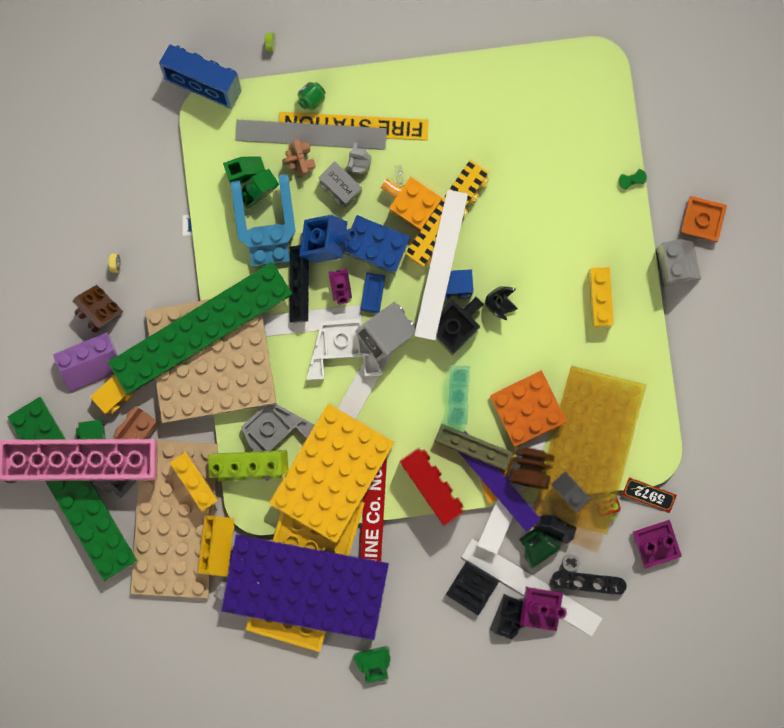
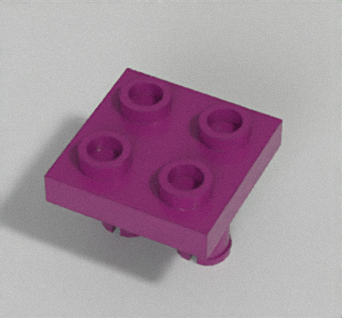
M670 520L632 531L645 569L682 557Z
M526 587L520 625L557 631L559 618L563 619L567 614L566 609L561 607L563 593Z

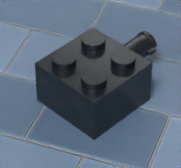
M476 296L465 308H461L452 300L441 312L436 340L452 356L480 329V325L472 316L484 304Z

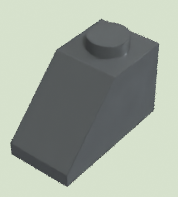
M566 471L551 484L577 513L592 500Z

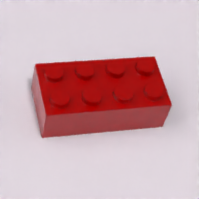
M418 448L400 460V464L442 525L445 526L464 513L462 511L464 505L458 497L456 499L453 498L451 495L452 488L447 481L445 483L442 482L440 479L442 474L437 466H431L429 463L431 458L426 450L421 451Z

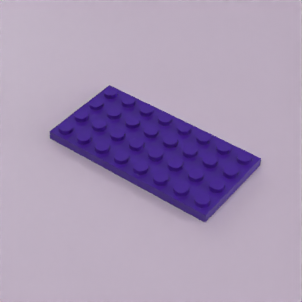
M236 534L221 612L375 640L389 563Z

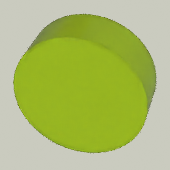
M267 32L265 34L266 51L274 52L275 50L274 32Z

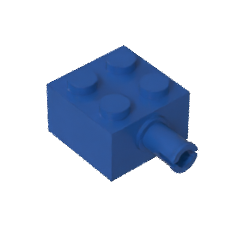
M332 214L305 219L299 256L314 263L342 259L345 242L356 240L357 232L353 228L347 229L348 222Z

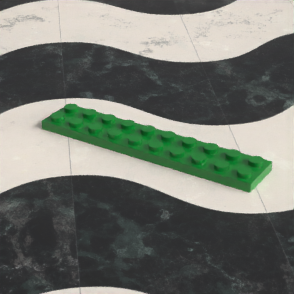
M272 261L108 361V364L125 393L130 395L293 294Z
M38 397L7 416L20 440H67L42 397ZM45 481L103 581L110 579L138 561L91 481Z

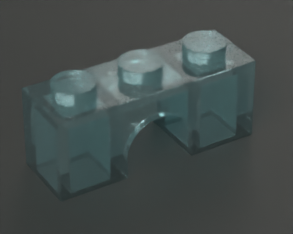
M450 366L447 425L467 426L470 366Z

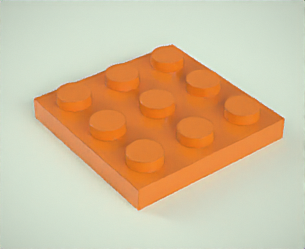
M542 370L490 395L515 448L567 423Z

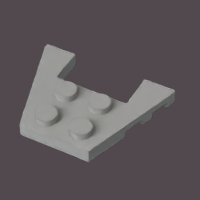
M273 404L262 406L241 428L252 451H271L295 428L308 438L315 425L287 409ZM270 475L264 476L267 482L271 479Z

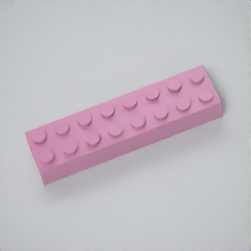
M155 439L0 440V480L158 479V441Z

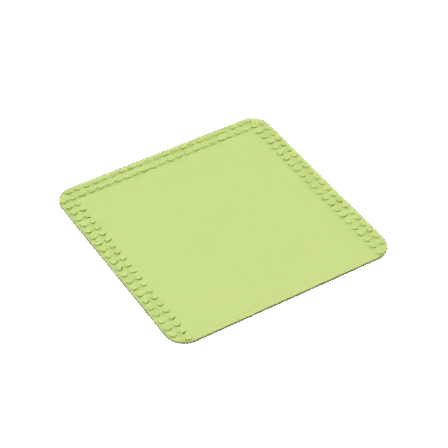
M587 36L239 79L242 91L232 109L193 92L186 98L180 111L179 123L200 301L212 299L266 266H252L249 247L238 239L231 185L223 165L224 162L239 157L261 156L265 169H270L278 183V175L288 174L296 230L287 242L289 259L290 247L301 245L304 220L331 214L347 221V229L352 227L356 215H359L410 236V241L406 248L407 251L419 234V231L389 212V207L395 200V197L381 189L382 184L387 178L399 187H404L408 179L412 177L443 199L447 190L451 188L469 160H472L489 172L487 177L489 178L488 183L484 188H479L476 192L479 195L473 204L469 203L466 207L468 211L462 219L451 271L472 269L474 293L470 295V298L459 299L458 296H450L451 299L444 300L442 308L443 310L452 300L461 308H465L476 296L484 304L472 316L480 325V329L453 356L436 339L431 340L417 336L408 339L393 351L382 371V376H379L356 420L395 442L387 455L384 520L435 514L400 464V460L418 448L421 451L426 450L431 458L429 460L431 466H437L442 474L440 476L442 482L445 483L447 481L452 488L451 495L453 498L456 499L458 497L464 505L462 510L495 506L496 501L487 503L480 477L458 451L435 443V438L441 424H444L461 432L466 431L471 436L511 451L514 457H516L514 454L515 447L490 395L541 370L567 423L549 432L542 449L545 453L555 456L554 462L545 461L546 464L553 466L552 470H543V473L551 476L549 488L538 489L526 486L525 492L522 495L526 502L563 498L551 484L565 471L587 495L624 490L629 477L656 486L669 479L675 473L682 458L683 448L646 182L645 184L636 183L627 189H623L618 182L621 174L630 176L635 174L638 169L644 171L630 65L625 53L618 45L603 37ZM308 82L319 83L326 92L325 101L315 110L307 108L304 110L297 102L299 100L297 96L298 91ZM279 112L429 120L428 140L386 138L385 149L361 148L371 155V165L369 171L360 175L349 174L362 187V192L347 207L344 204L340 206L332 198L334 195L330 191L326 192L319 185L321 183L319 176L334 161L348 173L349 152L353 147L310 145V152L303 155L305 160L313 159L316 168L306 173L303 177L298 178L295 169L290 170L289 164L283 165L282 160L287 158L285 151L289 150L288 143L237 141L236 125L237 119L279 122ZM247 182L240 184V185H241V188H242ZM280 185L271 194L249 209H246L244 206L247 229L284 224ZM405 253L396 275L343 254L342 259L318 263L309 260L308 311L360 305L361 310L367 272L385 275L380 311L395 302L404 309V315L407 319L417 326L430 266L426 265L423 269L408 259ZM290 261L274 263L290 289ZM610 267L614 325L612 327L592 328L588 271L590 268ZM348 268L352 298L349 299V303L339 305L337 301H333L328 271L336 272L337 270L342 271ZM500 286L516 288L508 296V299L518 309L504 314L507 320L493 315L485 304L486 296ZM290 297L264 312L263 316L290 313ZM361 311L362 324L378 313ZM319 331L266 336L277 405L314 425L328 403L336 408L339 407L364 362L363 357L324 359V379L307 381V374ZM261 407L214 415L218 453L252 451L241 426ZM295 428L271 451L287 450L289 469L307 438ZM283 474L282 478L270 479L268 482L265 478L253 480L252 476H246V480H234V477H228V480L222 481L224 505L228 516L235 519L234 524L251 534H274L281 511L271 506L269 502L286 474ZM362 510V514H361L359 523H362L363 510Z

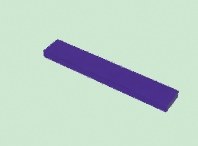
M458 452L526 532L541 520L497 467Z

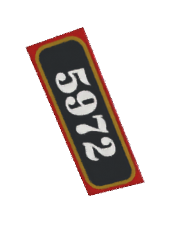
M630 477L622 493L626 497L667 512L671 511L677 497L676 494Z

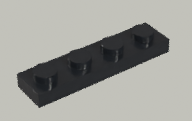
M301 245L290 247V291L293 294L290 297V323L308 322L309 260L299 256Z

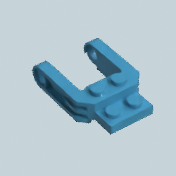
M288 174L278 175L284 218L283 225L274 224L247 229L240 181L230 182L238 239L249 247L252 266L266 265L272 261L273 263L290 261L287 242L296 230Z

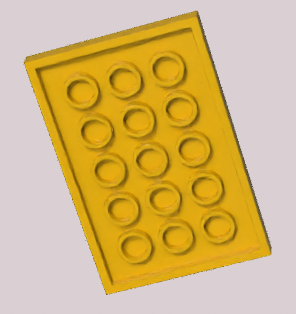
M328 403L269 504L337 543L395 442Z

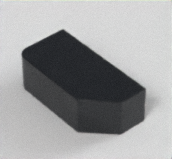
M542 514L540 516L541 520L536 523L535 528L565 544L574 539L577 530L575 526L554 515Z

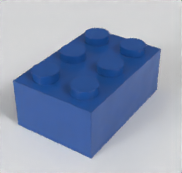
M356 215L351 228L356 230L357 238L354 241L345 242L344 254L396 275L410 241V236Z

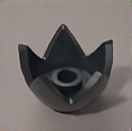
M503 286L495 288L486 296V307L496 317L507 320L504 314L518 309L508 299V296L516 288Z

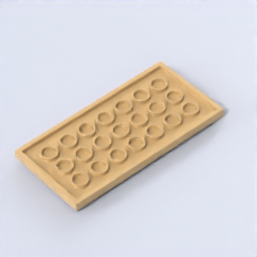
M157 440L158 479L139 480L134 539V555L138 561L132 567L131 594L209 598L210 575L197 572L205 515L214 516L215 504L207 510L201 511L169 462L184 452H188L216 494V478H209L208 455L218 453V444Z

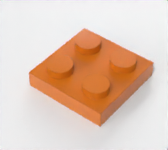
M689 196L680 233L717 243L727 205Z

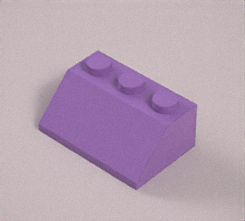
M107 332L53 354L60 374L70 392L113 375L114 372L109 366L108 361L118 356L111 336Z

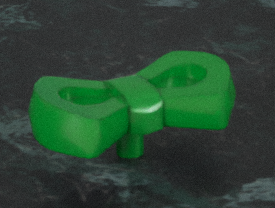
M638 169L635 174L630 176L621 174L618 182L621 188L627 189L636 183L645 184L647 175L642 169Z

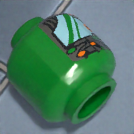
M308 82L298 91L297 96L299 100L297 102L304 110L306 108L315 110L325 101L326 92L319 83Z

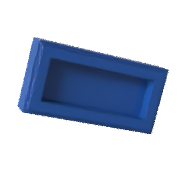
M366 272L361 311L380 312L385 275Z

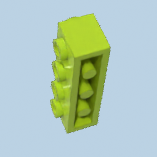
M287 450L229 452L208 455L209 478H216V481H226L228 477H234V480H246V476H252L253 480L264 479V476L270 475L271 479L282 478L283 474H287L289 470Z

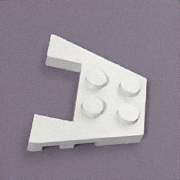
M360 319L321 321L307 374V381L323 380V360L363 357L365 377L382 376L378 362L355 332L362 325Z

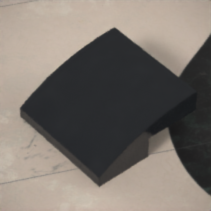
M466 560L445 595L476 615H479L498 585L499 580Z

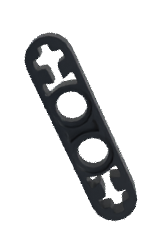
M556 571L551 576L552 584L562 589L621 595L627 588L625 580L620 577L569 571ZM562 574L563 578H569L568 574H572L570 579L571 586H567L568 582H561V585H558L555 577ZM582 576L585 582L582 587L575 586V577ZM596 578H601L604 582L601 589H595L593 586V581ZM607 579H610L609 583L613 584L619 580L623 587L619 588L617 592L614 587H609V591H606Z

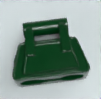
M537 528L519 539L526 548L524 557L531 569L561 549V546L553 538L549 537V535L544 536L541 530ZM538 536L540 540L530 546L528 542Z

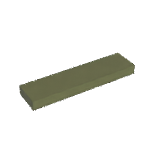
M441 424L434 441L504 471L507 470L513 455L511 451L444 424Z

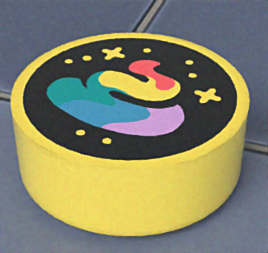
M111 254L109 256L108 264L111 273H119L121 260L119 254Z

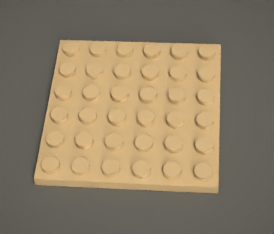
M210 299L145 310L149 336ZM263 314L156 378L163 424L277 404Z

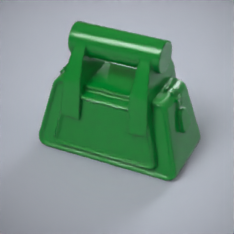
M389 646L354 653L353 658L357 668L361 673H365L367 684L389 679L388 672L386 671L391 659ZM378 669L382 670V673L370 675L369 672Z

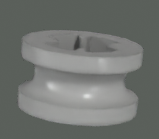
M568 554L562 559V566L567 571H576L580 566V560L576 555ZM568 558H574L576 560V562H574L576 563L574 568L572 566H570L569 568L566 566V564L568 563L566 562V560Z

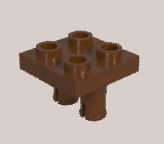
M98 285L77 295L72 301L78 307L74 313L80 319H84L87 316L91 320L88 328L90 329L94 326L91 329L92 332H98L102 326L118 318L123 313L118 304Z

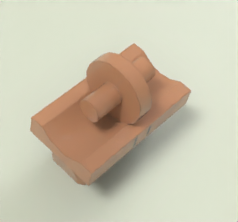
M299 139L293 140V143L288 145L289 150L285 151L287 158L283 159L282 163L283 165L289 164L290 170L295 169L299 178L314 170L316 166L313 159L305 160L303 155L310 152L309 142H300Z

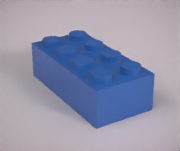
M169 44L159 62L164 80L232 109L242 91L238 73L235 70L221 67L213 60H205L197 53H189L181 46Z

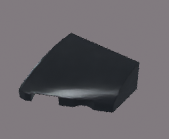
M504 594L489 630L497 635L513 639L518 634V631L525 627L520 625L523 601Z

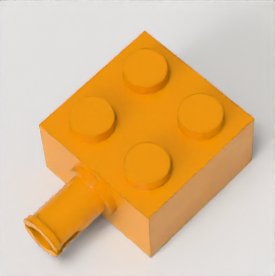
M412 177L408 179L404 187H399L388 178L381 186V189L395 197V200L389 207V212L419 232L442 200L441 196Z

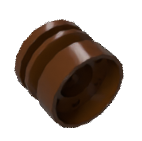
M515 448L514 454L522 458H513L512 461L519 464L520 468H511L508 481L522 486L548 489L551 476L543 473V470H552L553 466L546 464L545 461L554 462L555 456L538 449Z

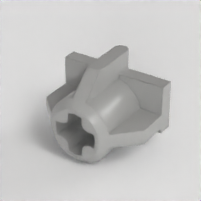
M354 143L353 149L349 152L348 173L360 175L369 171L372 157L365 149L357 148L358 143Z

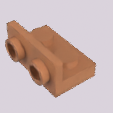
M135 406L134 409L128 412L125 421L116 428L113 437L115 439H147L159 422Z

